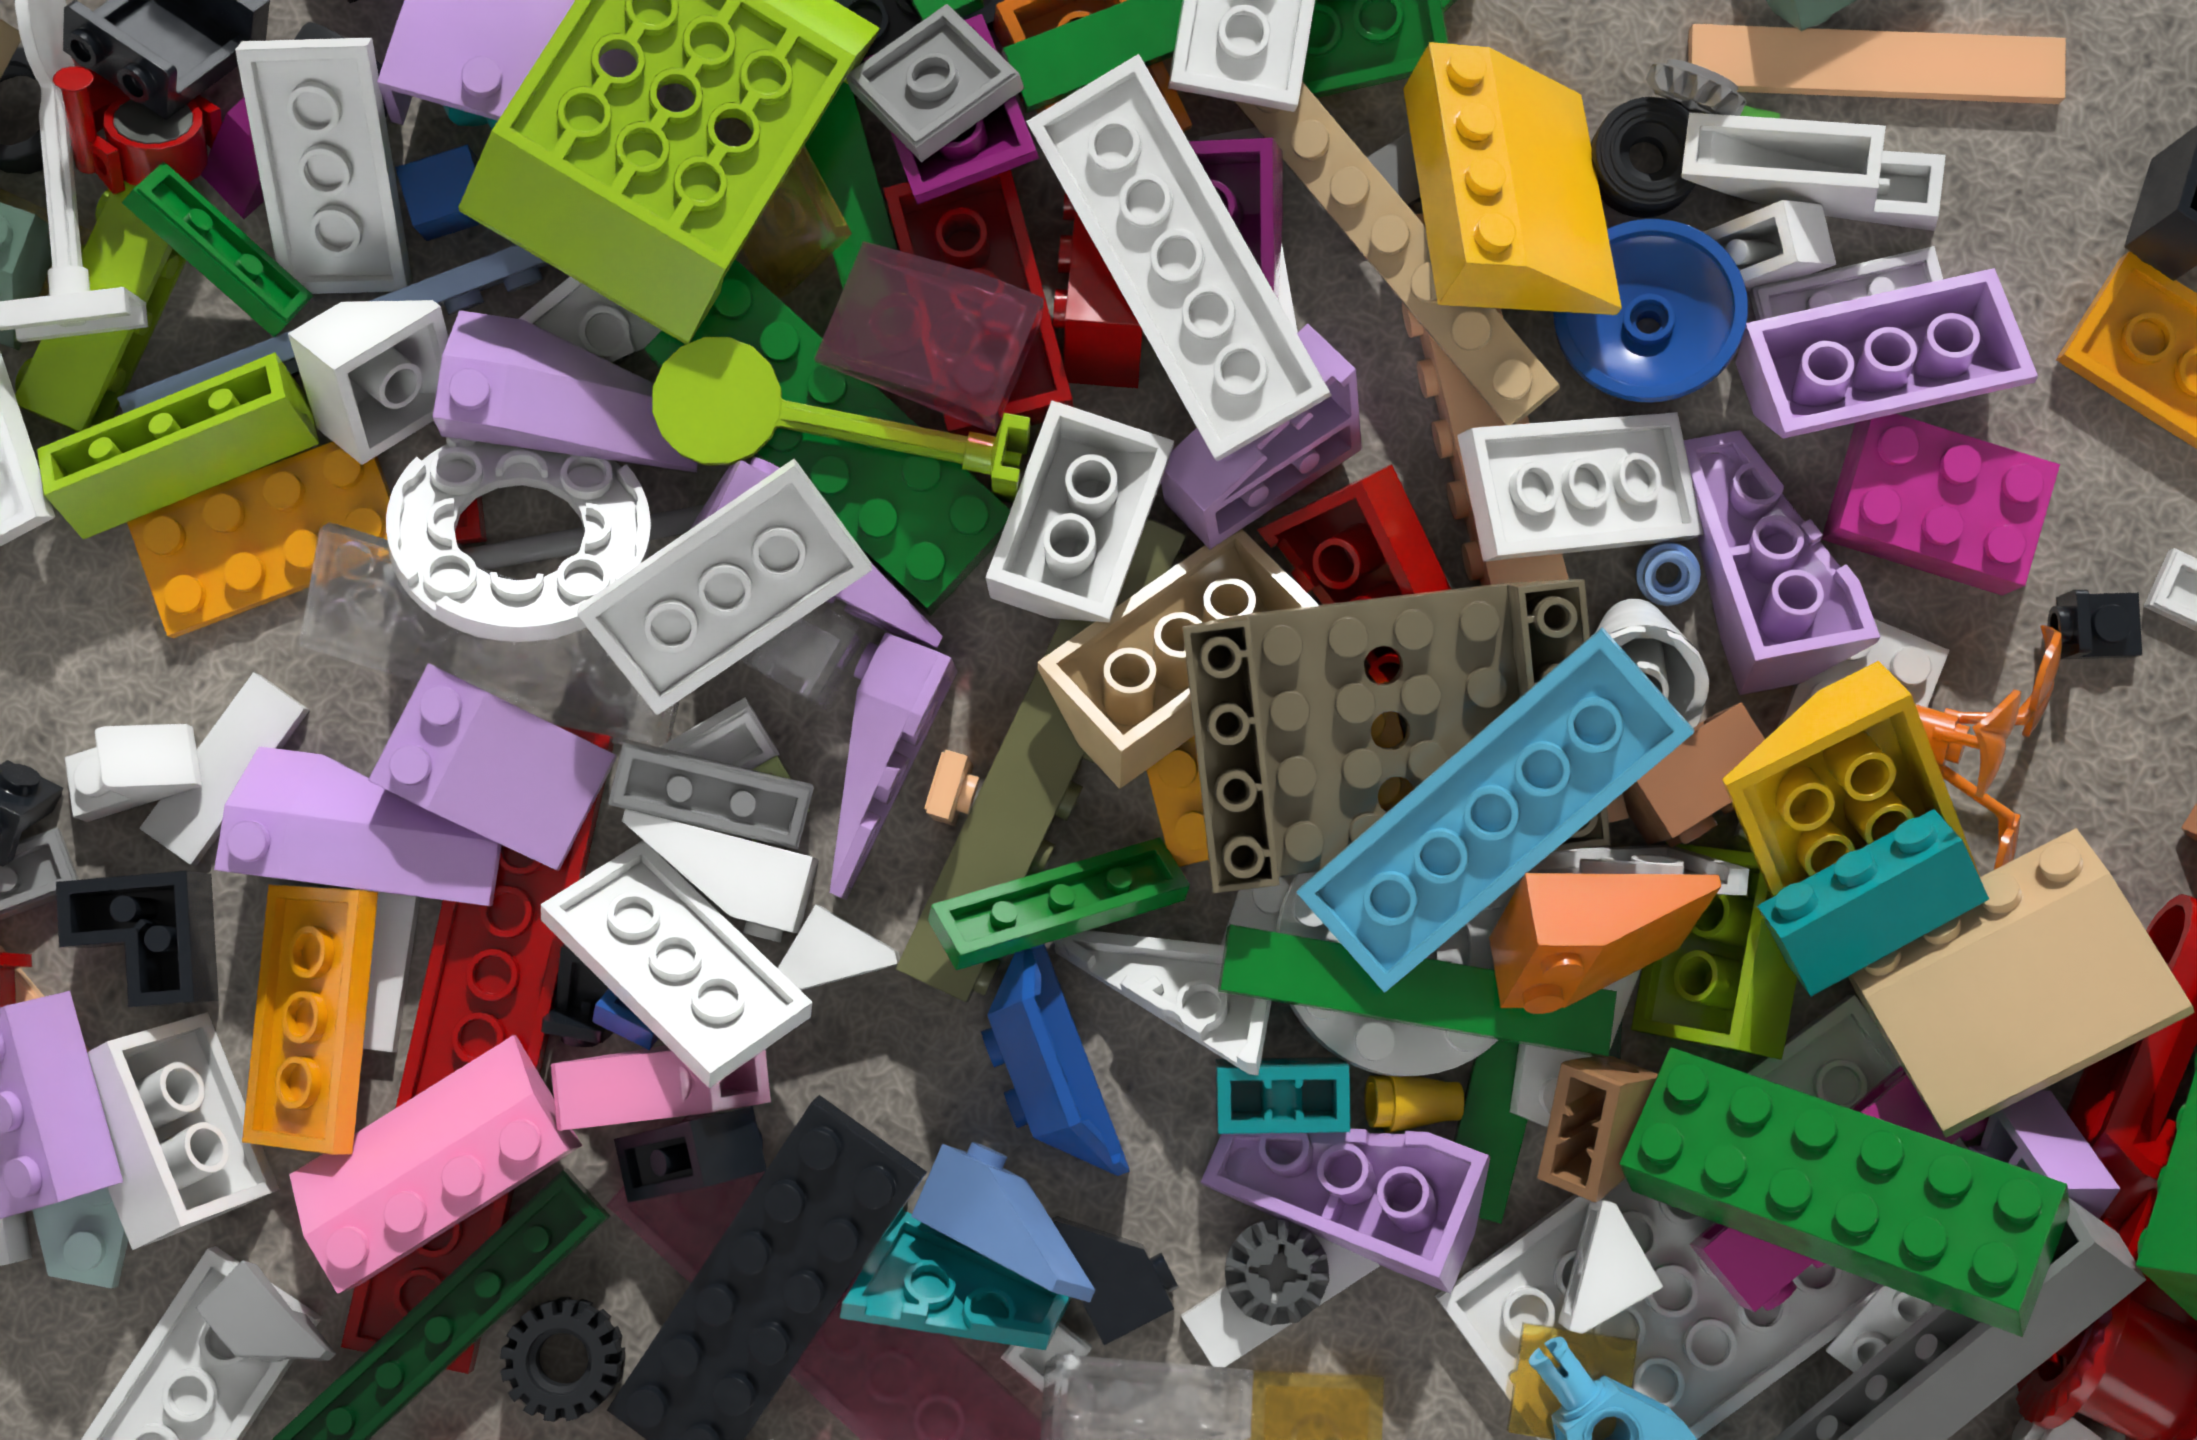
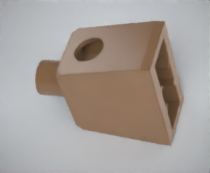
M1591 1056L1562 1062L1537 1178L1595 1203L1606 1196L1625 1179L1619 1163L1658 1074L1613 1056L1604 1058Z

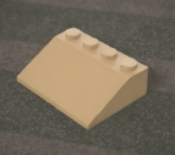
M2077 828L1980 877L1989 897L1988 901L1848 976L1857 996L1945 1138L2195 1013L2193 1005L2112 875Z

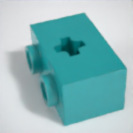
M1338 1057L1261 1058L1259 1075H1252L1225 1059H1215L1216 1123L1218 1134L1350 1132V1073L1347 1061H1343Z

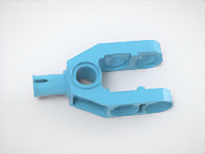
M1555 1337L1544 1343L1559 1363L1558 1368L1553 1365L1539 1347L1528 1360L1530 1366L1538 1372L1561 1403L1560 1408L1551 1415L1555 1440H1592V1432L1595 1425L1606 1417H1616V1427L1614 1432L1604 1440H1697L1688 1426L1668 1406L1605 1375L1593 1381L1572 1353L1563 1337Z

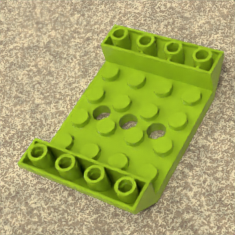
M575 0L492 129L458 206L459 211L682 343L688 344L719 296L723 278L843 81L848 84L846 80L848 73L860 65L879 34L880 28L834 0ZM621 49L634 57L637 67L628 76L613 77L603 71L599 64L601 56L609 50ZM668 84H681L691 91L695 101L685 111L672 112L660 104L657 98L658 91ZM737 118L748 125L752 137L746 144L741 146H728L718 139L714 127L723 119Z

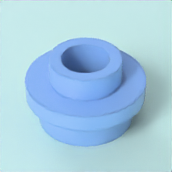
M1663 542L1650 547L1642 554L1637 563L1635 575L1640 591L1648 600L1662 606H1673L1686 601L1694 594L1700 582L1701 570L1697 558L1687 547L1674 542ZM1667 562L1676 564L1678 566V576L1675 581L1670 584H1662L1657 581L1656 571L1660 565Z

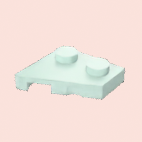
M107 1187L32 1210L48 1276L106 1288L118 1287L128 1238Z

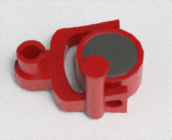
M73 58L74 66L62 68L54 74L53 82L62 91L74 164L82 173H96L114 195L125 191L124 181L130 185L137 186L163 162L168 164L188 183L200 176L208 165L207 145L210 149L212 148L222 125L220 108L201 95L197 96L166 120L142 103L133 101L121 89L91 69L79 65ZM103 128L105 130L106 141L96 134Z

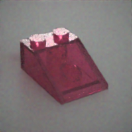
M863 241L814 360L817 363L995 434L1042 320L1044 298L983 273Z

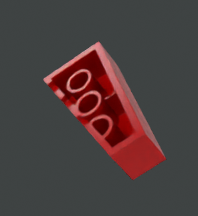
M1392 464L1293 510L1257 529L1271 548L1277 545L1295 569L1291 574L1306 593L1313 591L1323 605L1451 589ZM1388 646L1374 648L1365 658L1371 665L1368 673L1376 683L1390 681L1399 669L1398 655Z

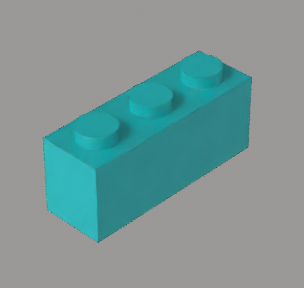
M1933 809L1920 817L1903 822L1893 832L1862 849L1846 853L1836 863L1809 878L1786 886L1776 896L1759 904L1757 907L1786 964L1808 994L1813 996L1988 901L1989 897L1963 840Z

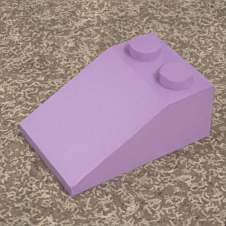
M428 663L368 781L428 811L559 871L617 755Z

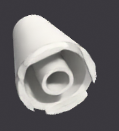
M1626 599L1614 604L1605 613L1596 632L1603 627L1691 727H1696L1703 715V707L1709 693V676L1700 653L1652 603L1641 599Z

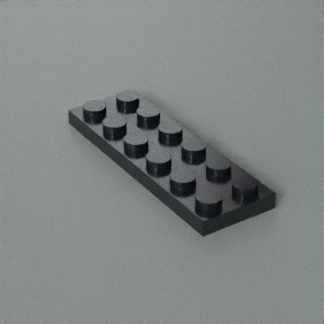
M820 1095L817 1096L810 1103L607 1411L646 1440H746L927 1171Z

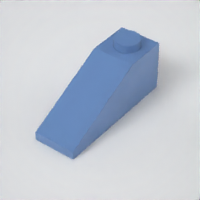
M971 1142L968 1152L942 1144L911 1217L1051 1292L1091 1302L1095 1292L1093 1285L1028 1181L1003 1168L1007 1156L975 1142Z

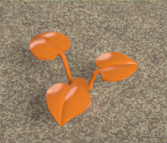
M2045 625L2040 627L2046 652L2040 664L2032 694L2020 708L2021 691L2015 689L1991 712H1960L1950 708H1946L1944 712L1915 704L1943 779L1994 813L1998 819L1999 849L1994 870L2014 860L2021 815L2012 812L1986 792L2000 769L2006 751L2005 740L2011 734L2014 725H2025L2022 735L2030 737L2050 700L2060 664L2062 636L2054 628ZM1962 724H1976L1972 727L1975 735L1969 734L1970 727ZM1965 746L1980 749V771L1977 786L1945 765L1946 761L1959 764Z

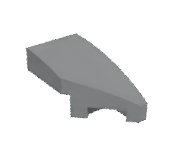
M242 1260L196 1307L208 1325L235 1356L255 1358L267 1362L283 1361V1359L329 1361L336 1354L308 1316L304 1313L293 1311L257 1264Z

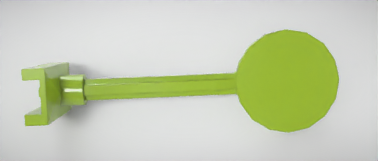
M703 337L681 346L662 364L652 389V413L662 437L681 456L705 466H730L738 461L753 457L772 439L776 429L783 428L961 463L964 470L991 475L992 493L1001 501L1014 503L1020 486V469L1017 468L1020 467L1022 454H1027L1029 446L1030 418L1004 413L996 437L975 432H969L968 436L783 400L782 389L772 365L753 346L730 337Z

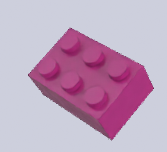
M1899 414L1856 422L1821 540L2003 596L2026 586L2060 464Z

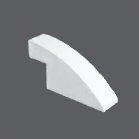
M1689 113L1682 178L1731 196L1768 206L1781 200L1822 204L1824 215L1829 217L1934 231L1939 217L1946 155L1883 151L1886 128L1883 125Z

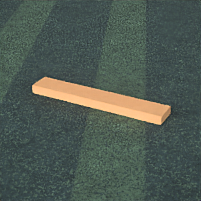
M1692 24L1688 34V62L1709 69L1729 79L1738 86L1737 92L2060 104L2065 99L2066 38L1807 28L1801 31L1798 28L1713 24Z

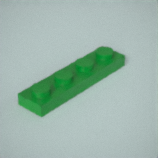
M1161 837L931 904L928 922L957 971L1185 901L1190 884Z

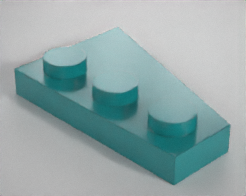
M901 1210L868 1258L842 1303L839 1317L847 1320L1046 1350L1072 1297L1045 1289L911 1217V1213Z

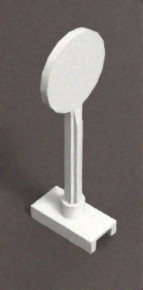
M15 0L18 29L24 52L41 88L39 123L52 268L47 271L50 296L0 301V330L15 329L16 340L20 342L148 327L145 301L125 287L90 291L89 272L82 264L72 147L62 91L53 82V76L57 71L74 66L71 56L63 51L64 7L67 5L65 0Z

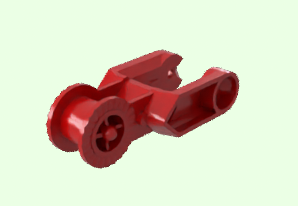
M2184 894L2169 900L2155 915L2146 932L2193 1005L2195 1013L2084 1068L2066 1111L2120 1187V1191L2099 1220L2119 1233L2136 1262L2138 1259L2139 1237L2142 1231L2148 1227L2158 1195V1176L2161 1169L2167 1165L2177 1133L2176 1122L2166 1118V1115L2197 1043V899ZM2144 1274L2147 1279L2017 1383L2019 1393L2016 1401L2020 1407L2018 1412L2024 1417V1420L2043 1429L2056 1428L2079 1412L2125 1435V1440H2197V1321Z

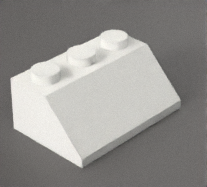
M1051 401L985 577L990 598L1048 618L1110 623L1171 455L1174 440Z
M208 1012L110 1040L87 1052L123 1179L122 1183L107 1188L132 1250L183 1232L280 1190L262 1145L242 1142L246 1105Z

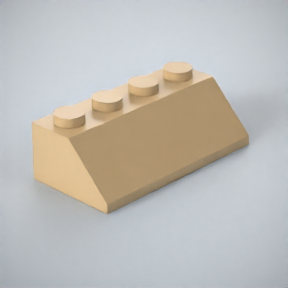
M1241 529L1210 550L1205 545L1118 605L1114 609L1110 623L1094 622L1037 662V669L1078 745L1121 789L1194 736L1182 626L1242 614L1317 606L1318 604Z

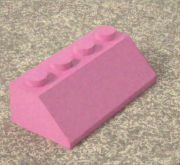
M513 1035L355 1133L352 1154L332 1155L323 1153L289 1174L303 1236L335 1291L339 1294L366 1282L582 1147V1144L573 1129L557 1130L554 1098L516 1035Z

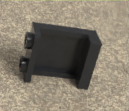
M73 0L64 7L63 51L69 54L79 65L91 69L121 89L133 101L142 103L167 120L238 66L235 49L242 41H266L270 0H109L94 11L79 1Z

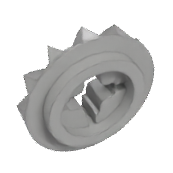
M1669 59L1666 64L1653 63L1646 77V81L1656 95L1671 100L1686 110L1696 113L1740 116L1746 104L1745 98L1737 93L1738 86L1716 72L1686 61Z

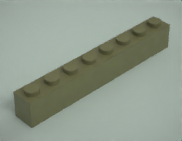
M1147 518L1115 608L1189 557L1181 552L1186 535ZM1061 619L1043 658L1095 621ZM1038 669L896 967V970L964 1002H969L974 991L981 995H986L1001 961L993 959L956 971L928 922L931 904L1043 872L1056 844L1046 840L1048 832L1056 816L1065 821L1069 819L1083 789V786L1073 782L1084 758L1095 763L1078 745Z

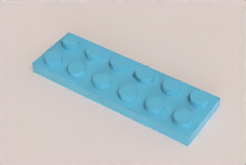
M1602 627L1312 876L1296 893L1385 993L1520 880L1525 873L1533 869L1694 733V729Z

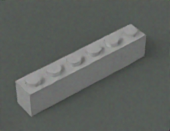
M2069 1198L2070 1213L2023 1337L1935 1305L1773 1440H1947L2147 1279L2142 1271L2136 1267V1261L2119 1233Z

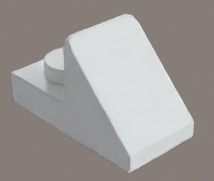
M188 724L104 726L95 729L97 747L65 757L73 817L85 822L202 787L194 730Z

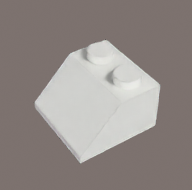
M433 300L340 302L288 333L317 429L361 465L434 421L432 416L442 354L448 341V334L441 306Z

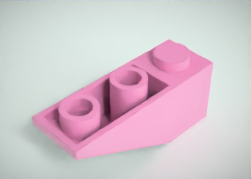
M666 1045L652 1047L650 1050L640 1049L551 1064L557 1130L560 1131L713 1113L771 1102L766 1049L711 1088H708Z

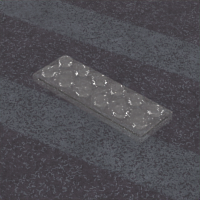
M332 522L319 529L299 646L415 682H419L429 663L552 724L612 736L611 742L623 745L624 739L660 747L671 740L680 700L659 715H656L587 627L557 639L531 642L497 641L464 633L434 618L409 596L394 572L389 556L387 539ZM481 569L482 571H484V572H486V573H488V574L490 575V572H491V571H488V570H485V569ZM497 573L498 577L519 581L517 579Z

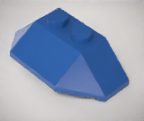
M1045 944L1016 952L987 1014L991 1028L981 1031V1035L994 1068L1006 1064L1014 1088L1005 1091L1004 1096L1017 1129L1029 1125L1033 1138L1116 1176L1130 1172L1129 1165Z

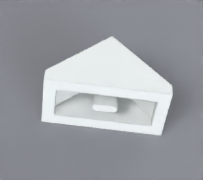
M815 905L778 969L801 991L896 966L900 960V955L897 950L824 907Z
M1601 1199L1596 1203L1589 1202L1558 1321L1559 1324L1568 1330L1580 1334L1587 1332L1663 1288L1662 1283L1617 1204L1605 1199Z

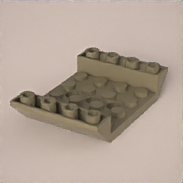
M1585 579L1500 583L1242 614L1182 626L1212 892L1221 893L1280 885L1279 876L1318 872L1388 812L1381 808L1378 801L1379 789L1386 780L1392 777L1406 778L1414 790L1590 638ZM1380 646L1391 647L1399 658V669L1396 675L1390 681L1384 683L1370 681L1364 671L1366 656L1374 648ZM1397 712L1404 718L1406 723V734L1403 740L1390 748L1376 745L1371 736V727L1374 720L1382 713ZM1607 807L1553 852L1611 845Z

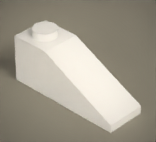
M625 809L622 822L729 916L746 920L743 933L776 942H781L784 930L799 933L818 859Z

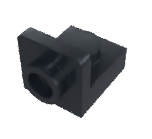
M2085 589L2072 590L2056 597L2057 606L2051 607L2047 626L2061 633L2062 651L2060 659L2136 658L2142 656L2139 592L2089 594V591Z

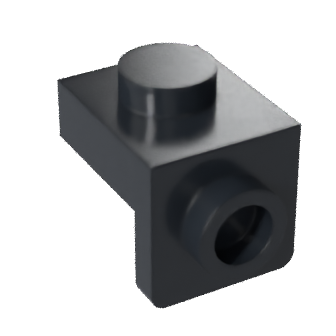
M9 760L0 764V866L2 867L14 860L21 833L52 813L63 791V787L41 777L33 768L22 764H15Z
M565 944L561 947L555 1008L542 1018L541 1032L561 1036V1041L570 1046L593 1047L603 1043L614 1033L592 1022L595 1005L607 991L608 987Z

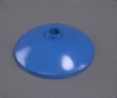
M1642 219L1625 222L1607 229L1622 309L1617 315L1553 312L1556 338L1566 360L1590 385L1604 393L1624 400L1662 402L1677 399L1701 389L1714 380L1728 366L1744 336L1748 314V300L1745 283L1736 263L1729 253L1709 235L1687 224L1676 221ZM1644 318H1652L1659 323L1660 329L1655 333L1646 334L1638 329L1637 324Z

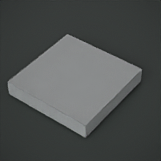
M948 4L938 9L853 69L846 77L851 91L921 162L1025 89L1020 74Z

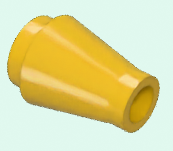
M1370 1075L1366 1082L1364 1096L1366 1119L1371 1128H1383L1385 1133H1395L1443 1121H1460L1464 1112L1462 1085L1460 1082H1445L1422 1076Z

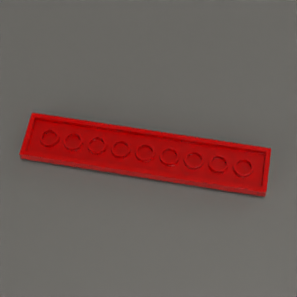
M556 725L611 753L613 751L615 738L612 736ZM606 779L559 871L502 845L492 906L442 901L395 1109L513 1035L517 1036L538 1073H541L549 1034L541 1032L542 1018L555 1008L560 951L564 945L541 921V904L584 878ZM514 1189L366 1282L354 1287L341 1347L367 1352L507 1222ZM481 1337L446 1370L465 1374L474 1371Z

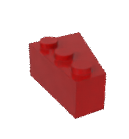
M1065 192L1063 220L1074 221L1073 236L1061 235L1058 273L1069 274L1068 290H1055L1053 327L1065 328L1064 369L1068 383L1138 388L1143 330Z

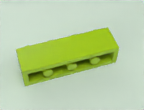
M125 181V191L114 195L108 188L100 197L95 212L97 222L87 243L81 245L82 264L89 272L90 291L125 287L145 301L148 327L41 340L33 358L23 363L15 380V396L19 407L76 433L114 417L120 404L117 397L125 394L186 263L185 258L122 204V201L136 187Z
M276 352L40 447L37 449L44 496L84 540L318 445L319 441L306 394Z

